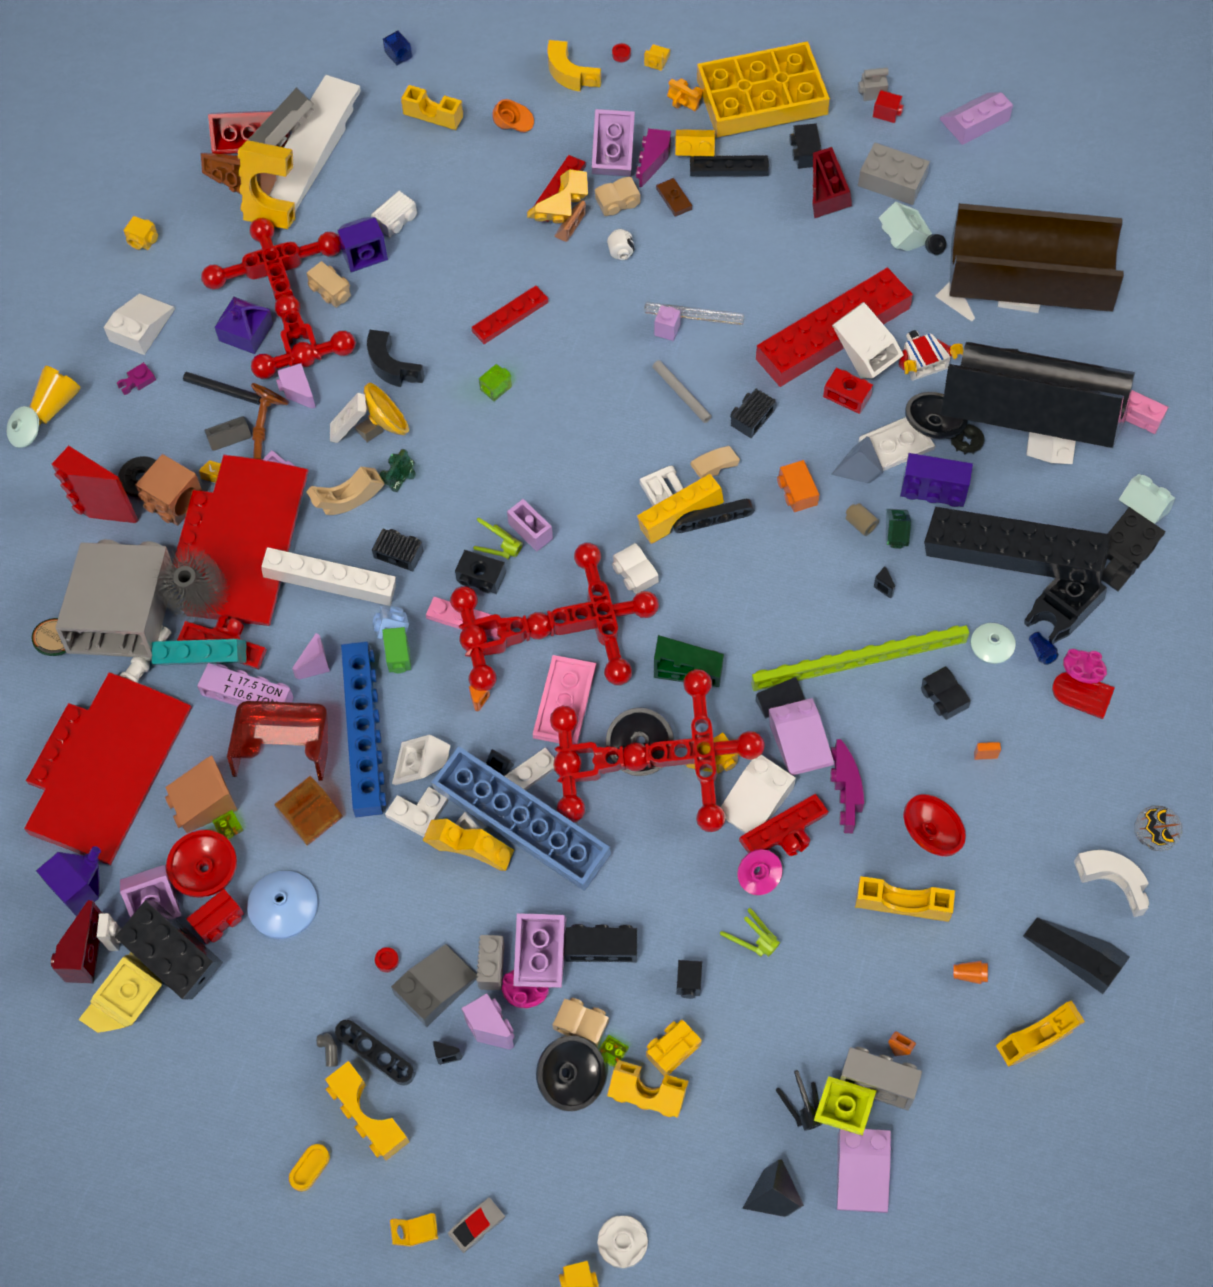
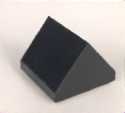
M494 749L490 751L485 763L503 776L507 775L514 766L511 760Z

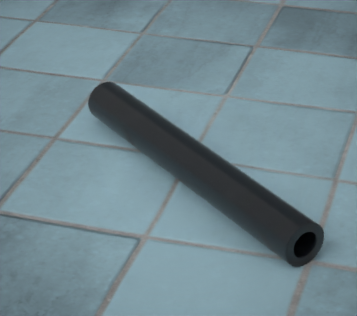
M187 371L183 375V381L257 405L261 403L259 402L261 397L256 393Z

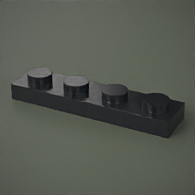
M768 155L690 156V176H768L769 172Z

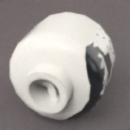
M617 229L607 239L609 252L615 259L626 260L635 251L632 235L628 231Z

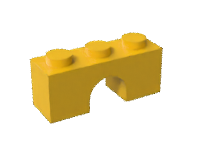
M408 85L401 97L404 115L453 130L457 129L463 118L462 100L444 95L440 103H435L429 99L425 89Z
M621 1060L617 1061L613 1070L607 1094L608 1097H612L617 1102L635 1104L643 1110L651 1109L660 1112L666 1117H679L689 1081L665 1074L661 1086L648 1088L640 1080L641 1066Z

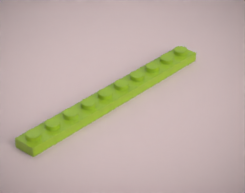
M956 625L944 631L938 632L933 630L926 635H911L904 640H890L878 646L868 645L856 651L846 650L834 656L824 655L812 661L808 659L802 660L798 664L790 666L784 664L768 671L762 669L752 674L753 691L762 690L794 677L801 681L967 642L969 630L967 625L961 627Z

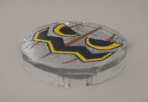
M1153 805L1139 813L1134 823V830L1138 840L1148 846L1149 849L1165 851L1174 847L1180 840L1182 823L1178 815L1171 809Z

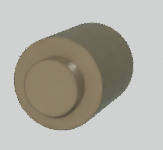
M860 503L852 504L846 510V520L864 536L869 535L879 523V520Z

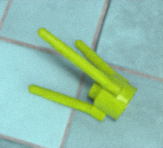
M477 518L479 523L504 539L501 544L503 552L474 546V550L502 556L508 560L510 556L514 558L518 556L523 547V542L511 536L495 524L493 527L481 518Z
M748 908L747 911L760 928L747 916L744 917V920L760 936L756 941L758 947L724 931L720 932L721 936L754 951L760 957L764 954L770 957L781 943L751 908Z

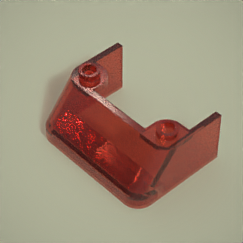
M244 701L240 703L236 709L227 753L232 777H237L241 758L257 756L262 744L305 746L306 757L315 763L318 781H323L328 754V715L326 708L317 703Z

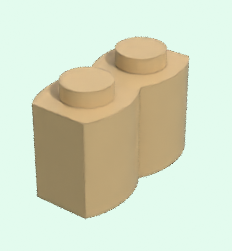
M624 177L614 183L604 184L595 189V199L604 216L615 215L622 209L635 208L641 203L640 193L631 177Z
M575 998L570 1000L564 999L554 1020L553 1029L566 1036L585 1038L598 1047L609 1022V1017L605 1016L606 1012L596 1007H593L592 1010L583 1006L584 1003Z

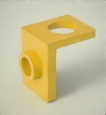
M434 1213L410 1220L390 1219L393 1245L412 1247L438 1239L436 1216ZM398 1225L403 1230V1239H400L398 1236Z

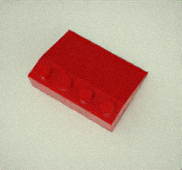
M69 445L52 462L51 465L55 470L54 475L60 480V486L66 491V498L72 503L71 507L77 514H84L93 519L137 523L139 521L118 476Z

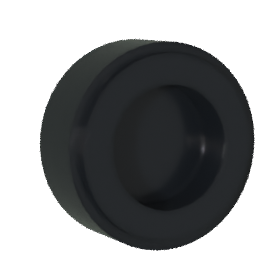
M931 234L925 241V248L930 254H941L946 248V240L940 234Z

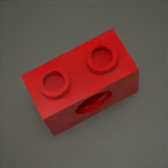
M836 367L824 386L823 397L860 414L872 395L873 384Z

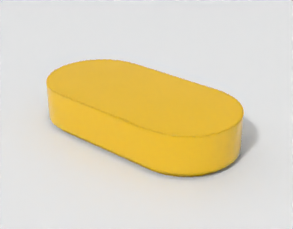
M313 1144L309 1146L290 1171L289 1183L296 1191L304 1192L309 1190L328 1165L330 1154L323 1145Z

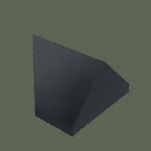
M782 1159L762 1171L742 1209L786 1217L804 1206Z

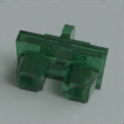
M401 449L399 454L392 453L388 459V463L391 466L390 469H384L379 474L383 482L393 492H398L406 479L415 478L416 472L413 470L415 462L408 456L407 450Z

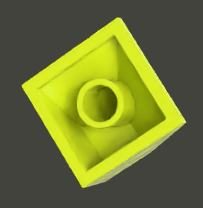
M828 1076L814 1121L863 1136L876 1090Z

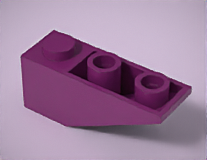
M648 128L647 136H643L642 148H644V151H640L639 155L641 167L637 166L636 171L639 187H643L668 160L671 147V131Z

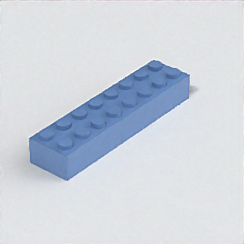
M460 746L457 747L431 782L435 791L583 891L586 890L611 854L608 845Z

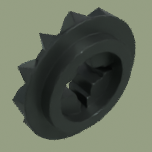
M967 424L965 430L960 435L951 438V446L956 448V452L961 451L964 455L967 453L974 454L976 451L981 450L984 444L982 431L971 424ZM964 436L967 439H971L970 445L969 443H967V441H963Z

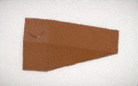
M200 153L202 173L218 183L225 184L233 193L238 192L240 194L241 177H239L240 159H238V155ZM258 173L256 175L257 183L261 190L269 196L277 180L276 175Z

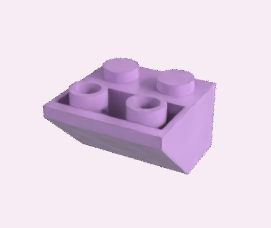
M485 994L462 1008L465 1021L477 1042L509 1050L514 1048L512 1040L515 1038L514 1030L507 1019L502 1020V1010L495 998L491 1000L488 994Z

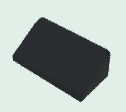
M796 677L758 692L755 698L765 719L769 717V709L805 700Z

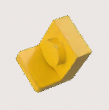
M652 44L650 50H646L644 53V66L662 71L670 56V49Z

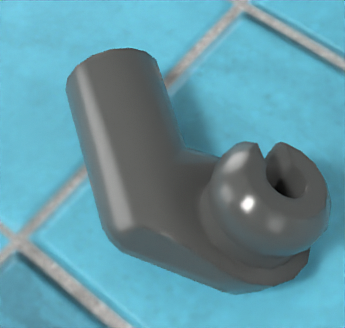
M325 1033V1035L319 1034L316 1042L319 1048L325 1047L326 1067L338 1066L337 1046L332 1036L328 1033Z

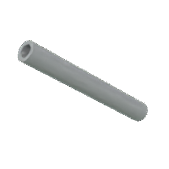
M660 360L656 361L652 366L653 369L703 423L710 421L712 416Z

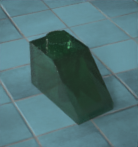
M886 509L887 545L896 549L909 546L911 519L908 510Z

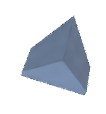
M866 436L854 446L831 475L871 483L884 471L870 437Z

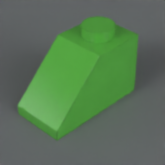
M405 627L382 629L389 673L399 674L411 670L410 647Z

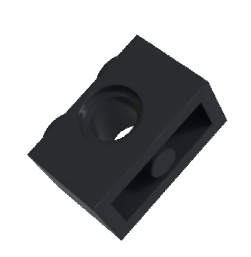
M465 549L455 569L456 581L461 585L473 586L484 593L491 592L497 594L506 574L505 562ZM478 572L484 573L482 575H475Z

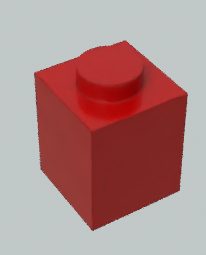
M880 90L874 104L873 117L895 123L897 116L901 117L904 105L901 104L903 96Z

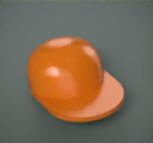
M503 99L494 106L492 118L499 128H512L519 132H528L532 129L534 118L530 110L525 106L509 99Z

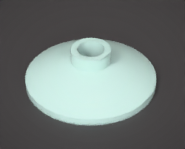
M26 406L20 407L12 413L7 424V437L13 446L24 448L34 441L39 430L37 413L32 408Z
M986 623L979 626L971 637V647L974 654L987 663L998 664L1005 662L1013 655L1016 646L1012 632L1005 626L997 623ZM991 638H996L998 641L993 642Z

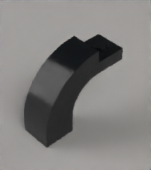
M370 329L367 337V351L372 369L378 377L398 387H401L403 380L410 383H423L425 377L423 365L400 362L393 359L389 355L392 345L390 332Z

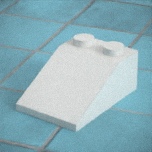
M138 294L112 314L105 324L104 330L110 342L145 355L175 308L145 295Z
M763 755L753 759L743 771L721 806L726 816L725 820L744 833L765 823L772 818L794 789L796 778Z

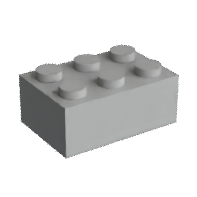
M874 142L860 170L858 186L913 205L927 177L930 161Z
M850 1047L840 1080L876 1090L874 1100L909 1111L915 1099L922 1071L917 1070V1067L913 1064H899L893 1062V1059L889 1056H875L869 1054V1051L865 1048L855 1047L854 1049Z

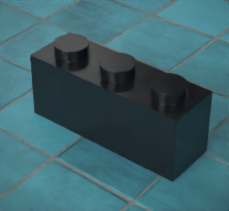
M574 924L571 927H566V962L637 963V928H633L631 925L609 928L608 925L599 924L595 927Z

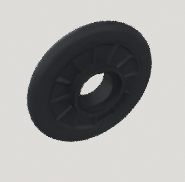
M146 456L135 457L121 467L118 477L126 494L139 497V492L135 485L139 480L135 478L139 473H146L156 462L155 459Z

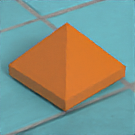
M897 1031L893 1033L888 1041L895 1056L910 1055L916 1045V1042Z

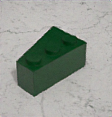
M658 635L654 654V678L684 682L685 676L690 671L698 669L710 675L712 687H720L724 654Z

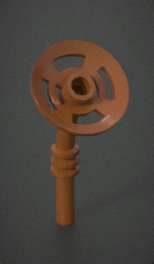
M251 383L252 389L261 397L256 426L253 428L252 436L254 441L253 459L261 460L262 442L265 440L264 424L267 409L271 407L272 403L288 405L289 401L266 387Z

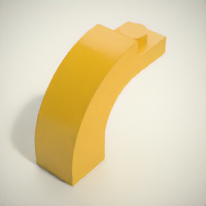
M549 40L547 48L548 67L552 77L559 84L575 91H581V86H601V68L582 67L571 63L568 60V42Z
M1071 1000L1039 1022L1010 1034L995 1046L1008 1067L1058 1043L1073 1033L1072 1031L1085 1021Z

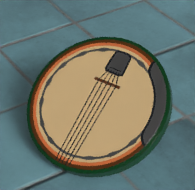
M58 618L42 621L32 632V644L43 655L59 656L66 653L55 628Z

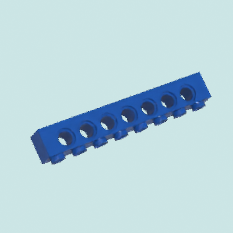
M368 641L341 644L353 812L355 817L383 814L382 806H386L385 792H381V785H385L383 771L379 769V764H383L382 750L378 751V743H381V732L376 730V723H380L379 710L375 709L374 704L378 702L377 689H373V682H377L376 671L371 666V663L375 662L374 649L369 648ZM359 665L364 666L362 669H355ZM360 685H365V688L361 690L356 689ZM361 705H367L364 710H358V707ZM361 726H369L366 730H359ZM370 746L369 750L361 751L362 747ZM365 767H372L369 772L362 771ZM366 788H374L372 792L364 793Z

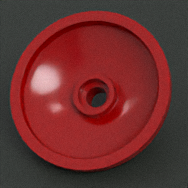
M926 794L914 796L907 802L903 812L904 823L911 838L922 849L943 857L955 855L962 849L966 840L965 828L960 817L951 806L935 796Z
M198 830L186 834L173 845L167 857L166 871L172 885L182 894L196 898L208 897L220 892L230 883L236 871L237 856L233 845L225 836L211 830ZM203 867H209L207 871H201Z

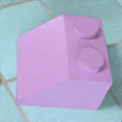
M166 865L120 880V893L130 918L145 900L158 902L174 918L181 916L174 887L167 875Z

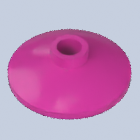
M764 849L748 853L741 860L738 867L737 877L739 884L746 892L752 895H764L771 892L779 884L782 877V865L779 858L771 851ZM759 866V872L754 873V870Z

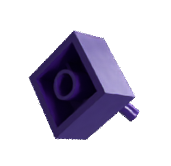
M364 217L348 222L337 230L342 253L350 272L388 260L384 236L375 217Z
M233 296L214 328L220 342L255 354L274 323L270 309Z
M93 846L89 854L85 856L57 852L36 870L44 882L76 917L88 900L96 902L99 899L100 873L98 856L101 850L96 846Z

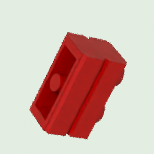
M222 889L186 919L202 940L208 944L209 942L213 943L219 940L223 935V931L229 926H236L242 920L241 916L244 913L228 892Z

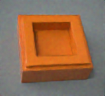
M978 743L974 751L975 760L998 759L1001 751L1000 743Z

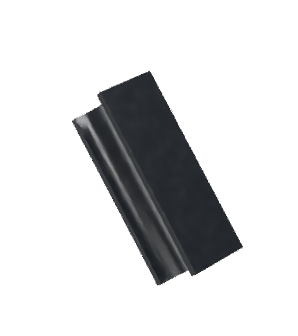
M966 342L961 364H949L941 415L1113 448L1126 421L1135 372Z

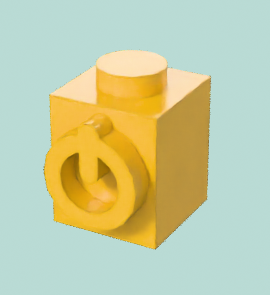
M136 216L131 218L123 230L127 243L138 250L141 248L149 250L158 238L154 223L148 219L144 220Z
M588 1261L564 1266V1273L559 1274L561 1287H599L596 1272L590 1273Z

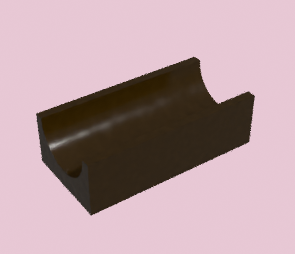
M959 203L951 240L949 296L1113 312L1124 277V271L1116 270L1118 242L1123 224L1122 218Z

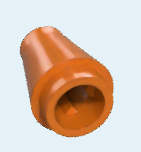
M981 960L954 964V979L982 985V982H988V963H982Z

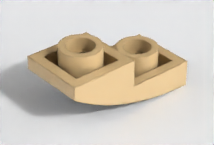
M726 446L699 456L691 461L690 465L698 476L703 478L708 474L717 476L720 469L738 466L740 459L730 446Z

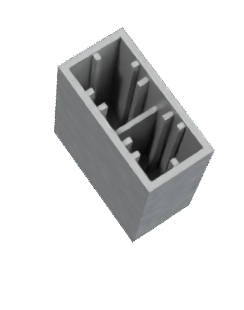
M108 539L100 540L98 543H80L55 627L66 653L152 658V642L158 641L167 607L165 603H162V598L159 600V595L162 593L158 589L163 587L161 585L169 584L163 583V581H155L168 579L155 578L161 577L157 575L164 577L170 573H165L167 572L165 569L169 565L172 567V564L169 562L171 559L167 547L150 541L143 542L140 545H123Z

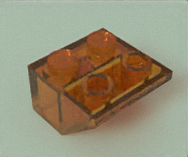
M311 775L274 804L281 818L306 846L343 817L326 792Z

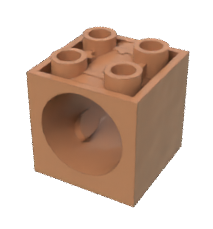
M164 454L156 460L135 484L139 492L138 496L144 503L143 507L150 513H157L166 523L172 522L177 526L186 517L192 491H202L194 472Z

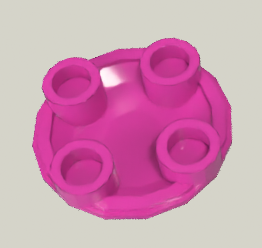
M1069 649L1063 659V666L1066 672L1078 681L1098 683L1107 675V668L1101 660L1102 655L1097 651L1086 652Z
M514 970L505 974L502 980L504 998L518 1008L535 1007L542 1003L549 993V987L513 986Z

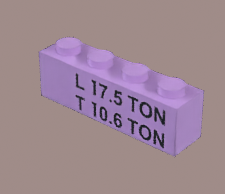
M208 663L198 683V689L202 696L284 721L294 698L291 689L283 683L274 684L260 676L257 678L251 677L244 671L237 670L235 672L222 664L213 665Z

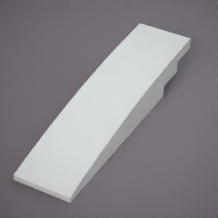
M325 75L311 98V101L314 103L312 106L314 111L307 118L303 116L298 121L301 125L291 133L284 147L293 149V168L286 177L276 175L277 180L269 194L270 197L295 202V211L297 210L346 130L345 123L353 112V103L361 92L359 85Z

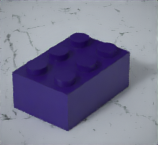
M908 453L900 496L910 500L918 499L929 503L964 507L970 486L973 463Z

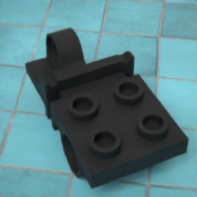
M1131 507L1125 511L1108 532L1110 534V550L1107 559L1110 562L1104 569L1102 581L1118 592L1131 575L1135 573L1136 568L1140 567L1143 560L1150 556L1165 534L1163 529Z

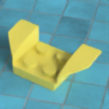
M130 952L120 960L96 991L90 1001L91 1004L79 1020L97 1033L132 1026L162 987V981Z

